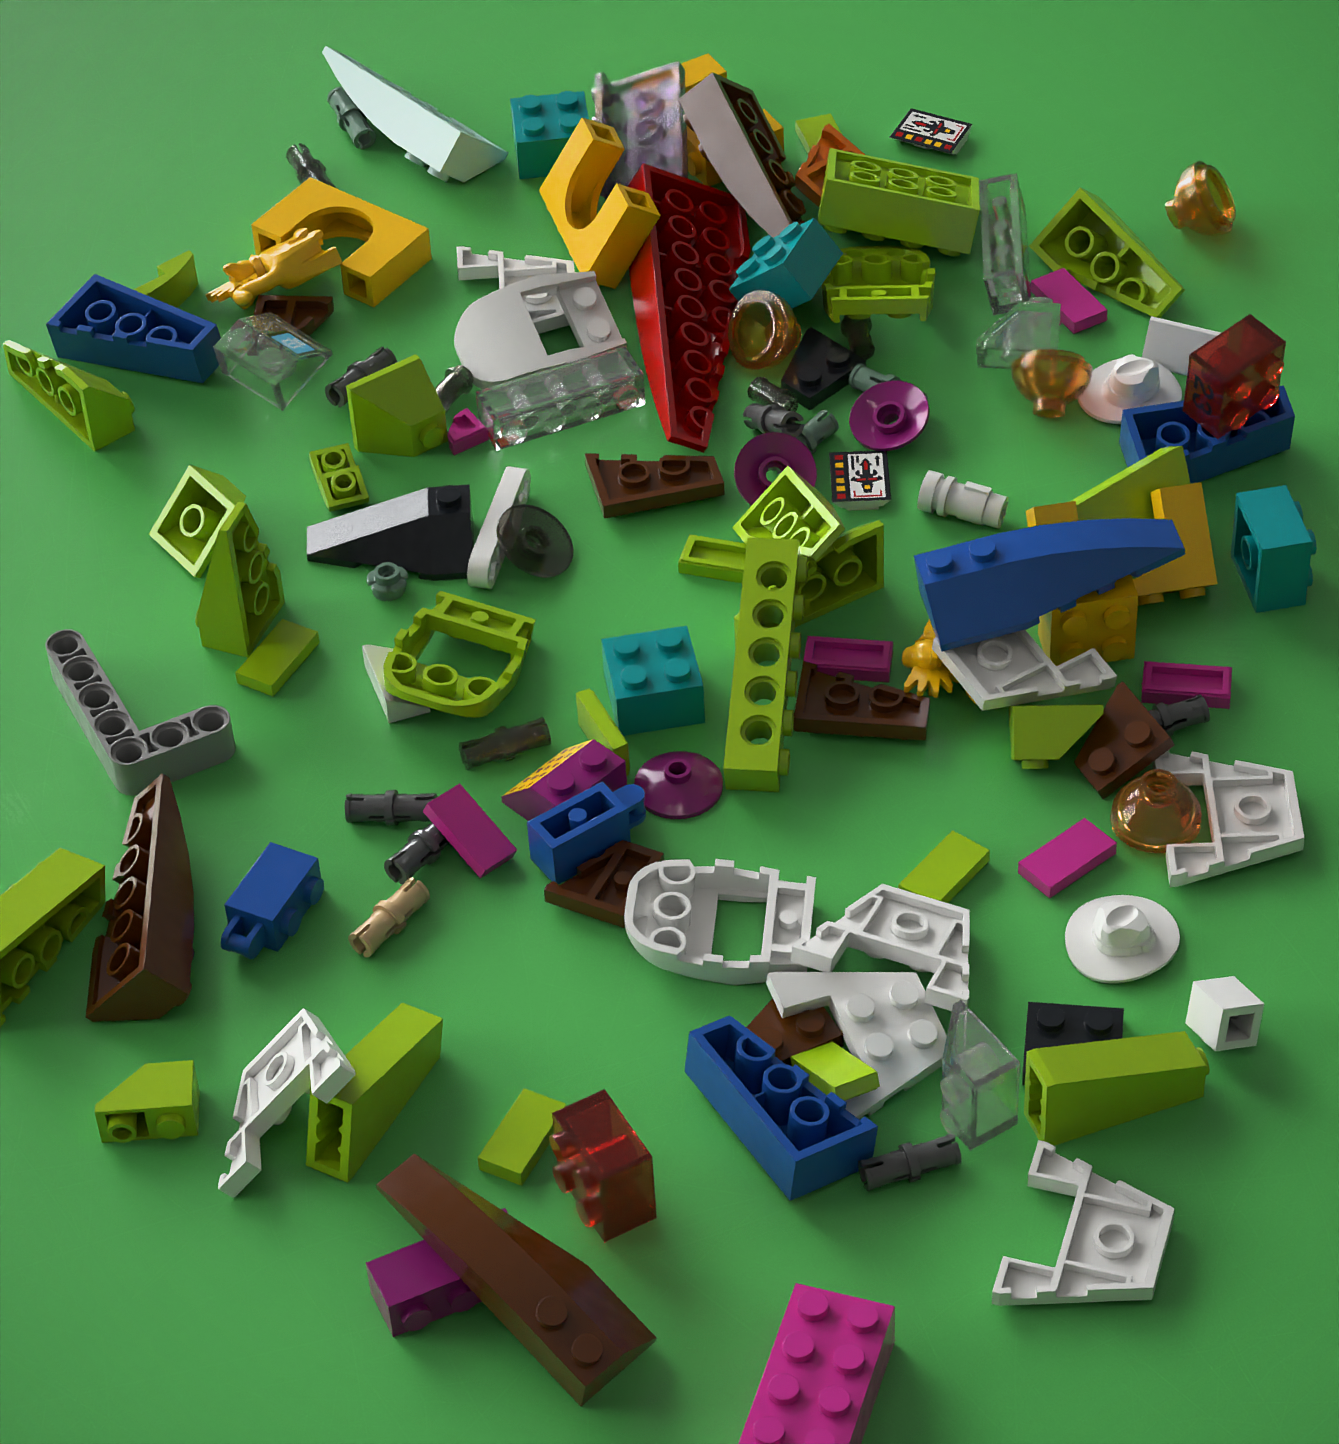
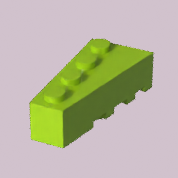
M59 848L0 895V1027L6 1021V1017L2 1013L12 1001L21 1004L31 992L30 987L26 984L39 969L47 972L57 961V955L60 952L63 940L73 942L105 904V865Z

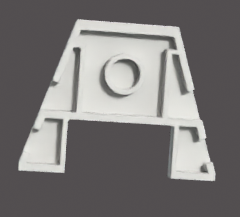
M457 247L459 281L499 278V289L535 275L573 273L575 270L574 261L526 255L524 261L504 258L502 251L489 250L487 256L472 254L471 247ZM546 293L526 296V300H523L538 334L569 325L556 295L547 296Z
M1026 630L941 652L937 638L933 639L932 650L982 711L1110 689L1115 686L1117 679L1115 672L1094 648L1059 666H1055Z
M1168 750L1152 762L1156 787L1203 786L1212 843L1166 845V863L1170 887H1179L1303 850L1305 837L1293 771L1235 760L1234 766L1209 761L1208 754L1193 751L1190 757L1171 754Z
M881 884L845 908L844 917L835 923L826 921L817 927L816 936L808 941L801 938L792 946L790 962L822 972H832L847 947L860 950L872 958H886L909 965L910 968L918 972L935 973L926 987L924 1003L965 1015L969 1002L968 953L970 910Z
M916 972L768 973L766 985L782 1018L799 1014L806 1010L829 1006L839 1029L843 1033V1038L850 1053L878 1072L880 1087L845 1101L847 1102L846 1110L858 1119L866 1114L872 1115L881 1109L884 1102L902 1089L907 1091L943 1066V1054L947 1035L933 1006L924 1003L926 991ZM949 1041V1052H950L949 1061H950V1060H951V1054H953L954 1049H953V1047H952V1045H951V1043H950V1041Z
M304 1008L242 1072L233 1119L240 1122V1126L236 1134L227 1142L224 1155L232 1160L231 1168L228 1175L225 1173L220 1175L218 1189L232 1198H235L262 1170L261 1136L273 1124L280 1125L288 1117L292 1105L304 1093L310 1094V1087L313 1096L328 1103L356 1075L355 1069L321 1020Z
M1038 1140L1028 1172L1027 1186L1076 1198L1056 1266L1050 1267L1003 1256L992 1291V1304L1005 1306L1152 1300L1174 1221L1175 1208L1121 1180L1114 1184L1093 1173L1092 1165L1078 1158L1072 1162L1055 1153V1146Z

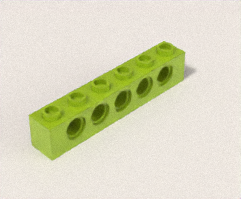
M747 537L723 766L726 789L779 792L781 776L789 775L790 749H783L784 736L792 737L794 710H787L788 697L796 698L798 678L797 671H791L792 659H800L801 633L794 632L795 620L803 621L805 596L798 594L799 583H807L808 557L800 556L799 540ZM772 585L782 586V588L776 590L768 589ZM767 623L779 624L778 626L773 628H767L763 626ZM763 661L776 662L771 666L759 665ZM761 699L772 701L767 705L755 704L756 701ZM756 738H765L769 740L766 743L759 745L751 743V741Z

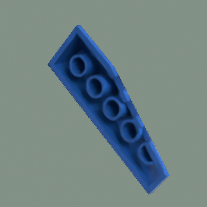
M1097 519L1046 524L997 533L914 555L920 595L941 652L1031 628L1040 623V616L1057 608L1061 613L1077 606L1076 599L1093 591H1096L1099 595L1115 588L1114 583L1120 578L1127 575L1139 577L1185 555V548L1173 521L1169 519Z

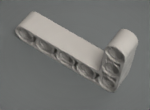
M64 629L56 631L47 638L45 646L53 681L111 781L120 793L133 796L138 795L162 773L170 777L171 782L223 763L234 755L236 747L231 718L225 708L218 705L204 706L139 731L84 637L78 631Z

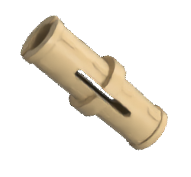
M411 877L387 900H380L373 908L374 913L348 936L352 948L360 955L363 953L364 957L367 958L393 933L399 934L406 927V921L430 899L427 887L420 880L415 881V878Z

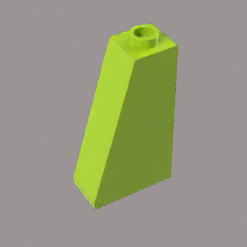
M1183 446L1160 448L1071 500L1076 501L1079 521L1122 518L1154 519L1150 492L1159 488L1191 484Z
M402 1002L345 1055L355 1069L356 1075L328 1103L313 1096L310 1087L306 1166L347 1183L354 1177L440 1058L443 1018Z
M1185 1031L1032 1049L1026 1051L1024 1115L1038 1140L1055 1146L1204 1097L1205 1077L1210 1072L1208 1059L1202 1048H1195Z

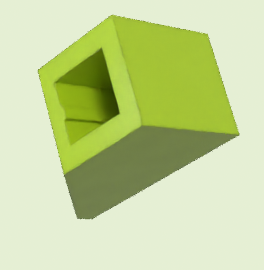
M194 1060L146 1063L95 1104L94 1113L101 1142L125 1143L132 1140L175 1139L185 1136H198L200 1090Z

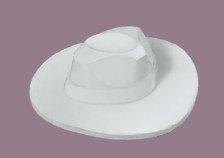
M1131 354L1107 362L1091 371L1080 383L1077 397L1081 408L1089 416L1102 422L1121 424L1122 410L1181 401L1182 390L1175 376L1163 365Z
M1112 895L1085 903L1072 914L1065 931L1066 950L1074 967L1085 977L1101 983L1130 982L1160 970L1173 959L1180 943L1179 928L1173 916L1160 904L1133 895Z

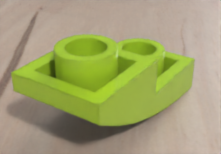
M188 250L158 265L159 277L133 290L178 308L198 285L193 253Z
M349 443L309 452L310 464L329 512L369 503V496L359 465L356 466Z

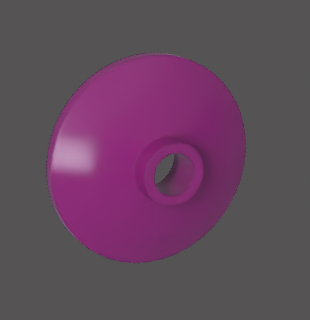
M905 381L882 382L867 389L855 401L849 416L850 429L855 439L868 449L875 451L897 450L913 442L923 432L929 420V404L924 393L911 383Z
M779 432L758 435L748 441L737 456L734 466L736 487L743 499L752 506L772 484V482L768 481L766 473L774 470L781 474L787 466L791 467L809 484L815 487L817 478L815 460L810 450L800 440L791 435Z
M687 751L667 752L651 758L641 766L634 779V784L642 787L645 792V809L656 816L667 819H687L701 815L718 802L723 791V777L719 768L710 759Z

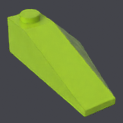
M1081 187L1029 245L1053 271L1065 268L1080 284L1153 317L1161 318L1185 291L1182 285L1127 224L1099 196Z
M8 340L2 343L9 374L93 451H97L135 431L132 413L135 412V407L131 398L126 392H120L108 380Z
M789 466L781 472L732 527L745 544L747 543V537L799 540L800 556L808 557V560L817 561L845 530L839 515L829 501Z
M238 502L218 531L203 593L196 612L195 623L199 627L202 646L248 658L285 603L280 570L277 564L268 561L267 558L270 550L267 544L258 542L259 528L246 503Z
M880 520L842 533L817 561L808 560L807 583H799L798 594L805 596L803 621L795 620V627L884 587V524ZM772 585L768 587V589L771 590L782 588V586L780 585ZM739 613L734 616L735 648L737 640ZM767 623L763 626L767 628H773L778 626L779 624Z

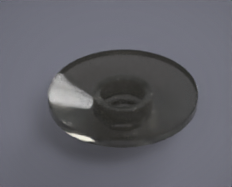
M520 504L508 508L499 518L496 528L499 545L506 557L522 571L533 576L550 578L563 573L572 562L573 544L570 535L562 523L549 512L533 505Z

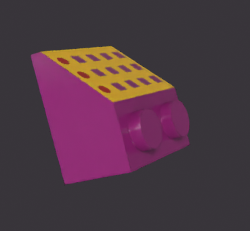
M592 739L562 750L502 795V803L529 821L602 781L612 792L627 785L626 762Z

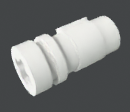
M929 470L920 488L917 508L932 514L936 510L937 515L942 517L950 514L957 516L958 519L999 529L1006 516L1009 497L993 493L992 488L969 481L966 484L958 483L956 477L948 476L945 479L944 474Z

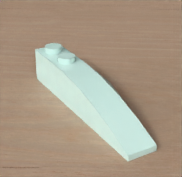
M325 46L322 53L337 80L354 104L374 126L407 151L404 156L405 158L422 167L425 164L430 165L427 172L445 182L448 181L449 177L466 182L506 159L508 152L461 122L438 112V109L410 95L411 93L384 79L385 77L350 56Z

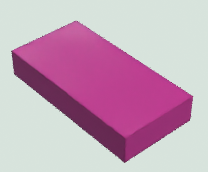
M1065 268L1031 280L1030 291L1073 334L1107 321V309Z
M807 636L803 661L818 665V672L836 677L840 671L854 675V680L889 683L893 659V641Z
M1144 661L1141 703L1158 704L1163 702L1169 705L1201 694L1209 708L1230 709L1232 667Z
M460 783L427 803L423 810V813L480 879L512 859L517 852L514 845Z
M1083 818L1019 861L1018 874L1050 899L1115 855L1117 842L1089 820Z

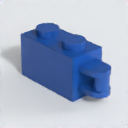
M602 781L527 821L530 859L551 881L560 884L577 875L576 867L591 858L600 857L606 849L619 841L631 842L630 829L641 824L646 818L645 792L643 788L635 784H629L612 792Z
M270 842L224 904L228 925L221 937V948L229 952L241 954L249 959L256 958L263 947L278 952L287 938L296 934L302 917L311 905L318 903L323 894L324 880L321 879L318 858Z

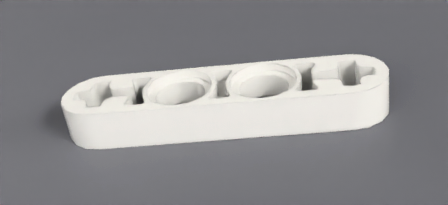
M506 467L469 559L467 581L470 587L493 588L529 496L531 483L529 469Z

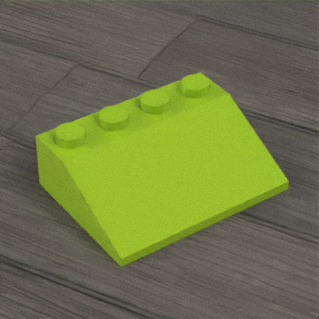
M829 148L818 212V222L824 225L826 230L835 233H846L847 230L861 232L863 237L874 241H883L885 237L900 240V244L909 248L919 249L923 245L936 247L940 253L949 256H959L960 253L970 254L980 212L979 178Z

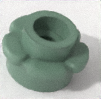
M381 563L375 567L374 571L369 572L367 584L371 586L372 593L377 599L382 601L396 600L405 593L408 573L403 567H398L394 563Z

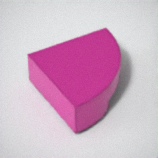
M468 408L463 409L454 416L453 423L448 431L449 448L453 455L489 440L488 429Z

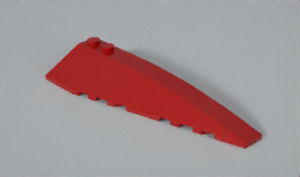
M643 163L627 187L649 193L661 216L629 266L632 298L641 351L654 403L667 441L704 453L708 447L714 420L713 408L719 397L720 391L717 390L719 381L724 374L725 366L723 362L728 355L735 324V307L739 303L729 291V288L738 277L736 274L737 269L749 259L751 250L746 211L730 193Z

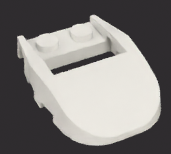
M595 271L535 275L491 292L473 302L464 311L459 319L454 335L455 350L469 380L479 389L495 395L526 393L527 387L546 384L547 389L561 386L566 378L579 373L585 376L597 371L599 361L615 354L619 361L626 358L627 342L625 338L622 339L597 284ZM546 293L547 296L556 295L579 348L547 355L523 301L526 300V296Z
M690 859L654 862L639 870L630 881L624 913L626 932L634 948L648 962L661 969L696 979L730 985H743L766 982L768 973L807 972L806 966L790 961L794 943L801 938L806 941L810 940L816 877L807 876L806 883L779 880L780 870L760 866V872L734 868L735 861L715 859V866H693ZM718 900L767 902L761 955H750V961H723V955L712 954Z

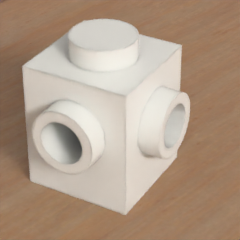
M1235 976L1193 981L1185 1023L1215 1052L1256 1046L1264 1003Z

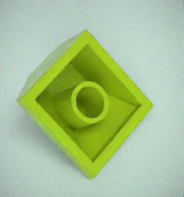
M417 354L346 385L354 448L358 452L415 457L448 441L445 409Z
M189 465L149 535L194 577L201 578L211 561L220 527L238 502L244 503L246 495L223 475Z
M1103 705L1009 706L1012 760H1022V769L1049 768V760L1060 759L1104 714Z

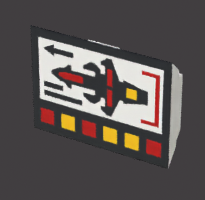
M911 108L890 138L927 150L932 149L957 155L968 140L972 124Z
M887 451L829 452L833 503L848 511L877 510L879 506H884L891 500Z

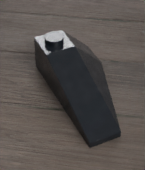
M470 485L427 487L308 526L307 560L349 568H357L362 564L378 566L381 563L390 562L398 567H403L406 571L418 572L419 579L431 581L467 579L468 563L474 548Z

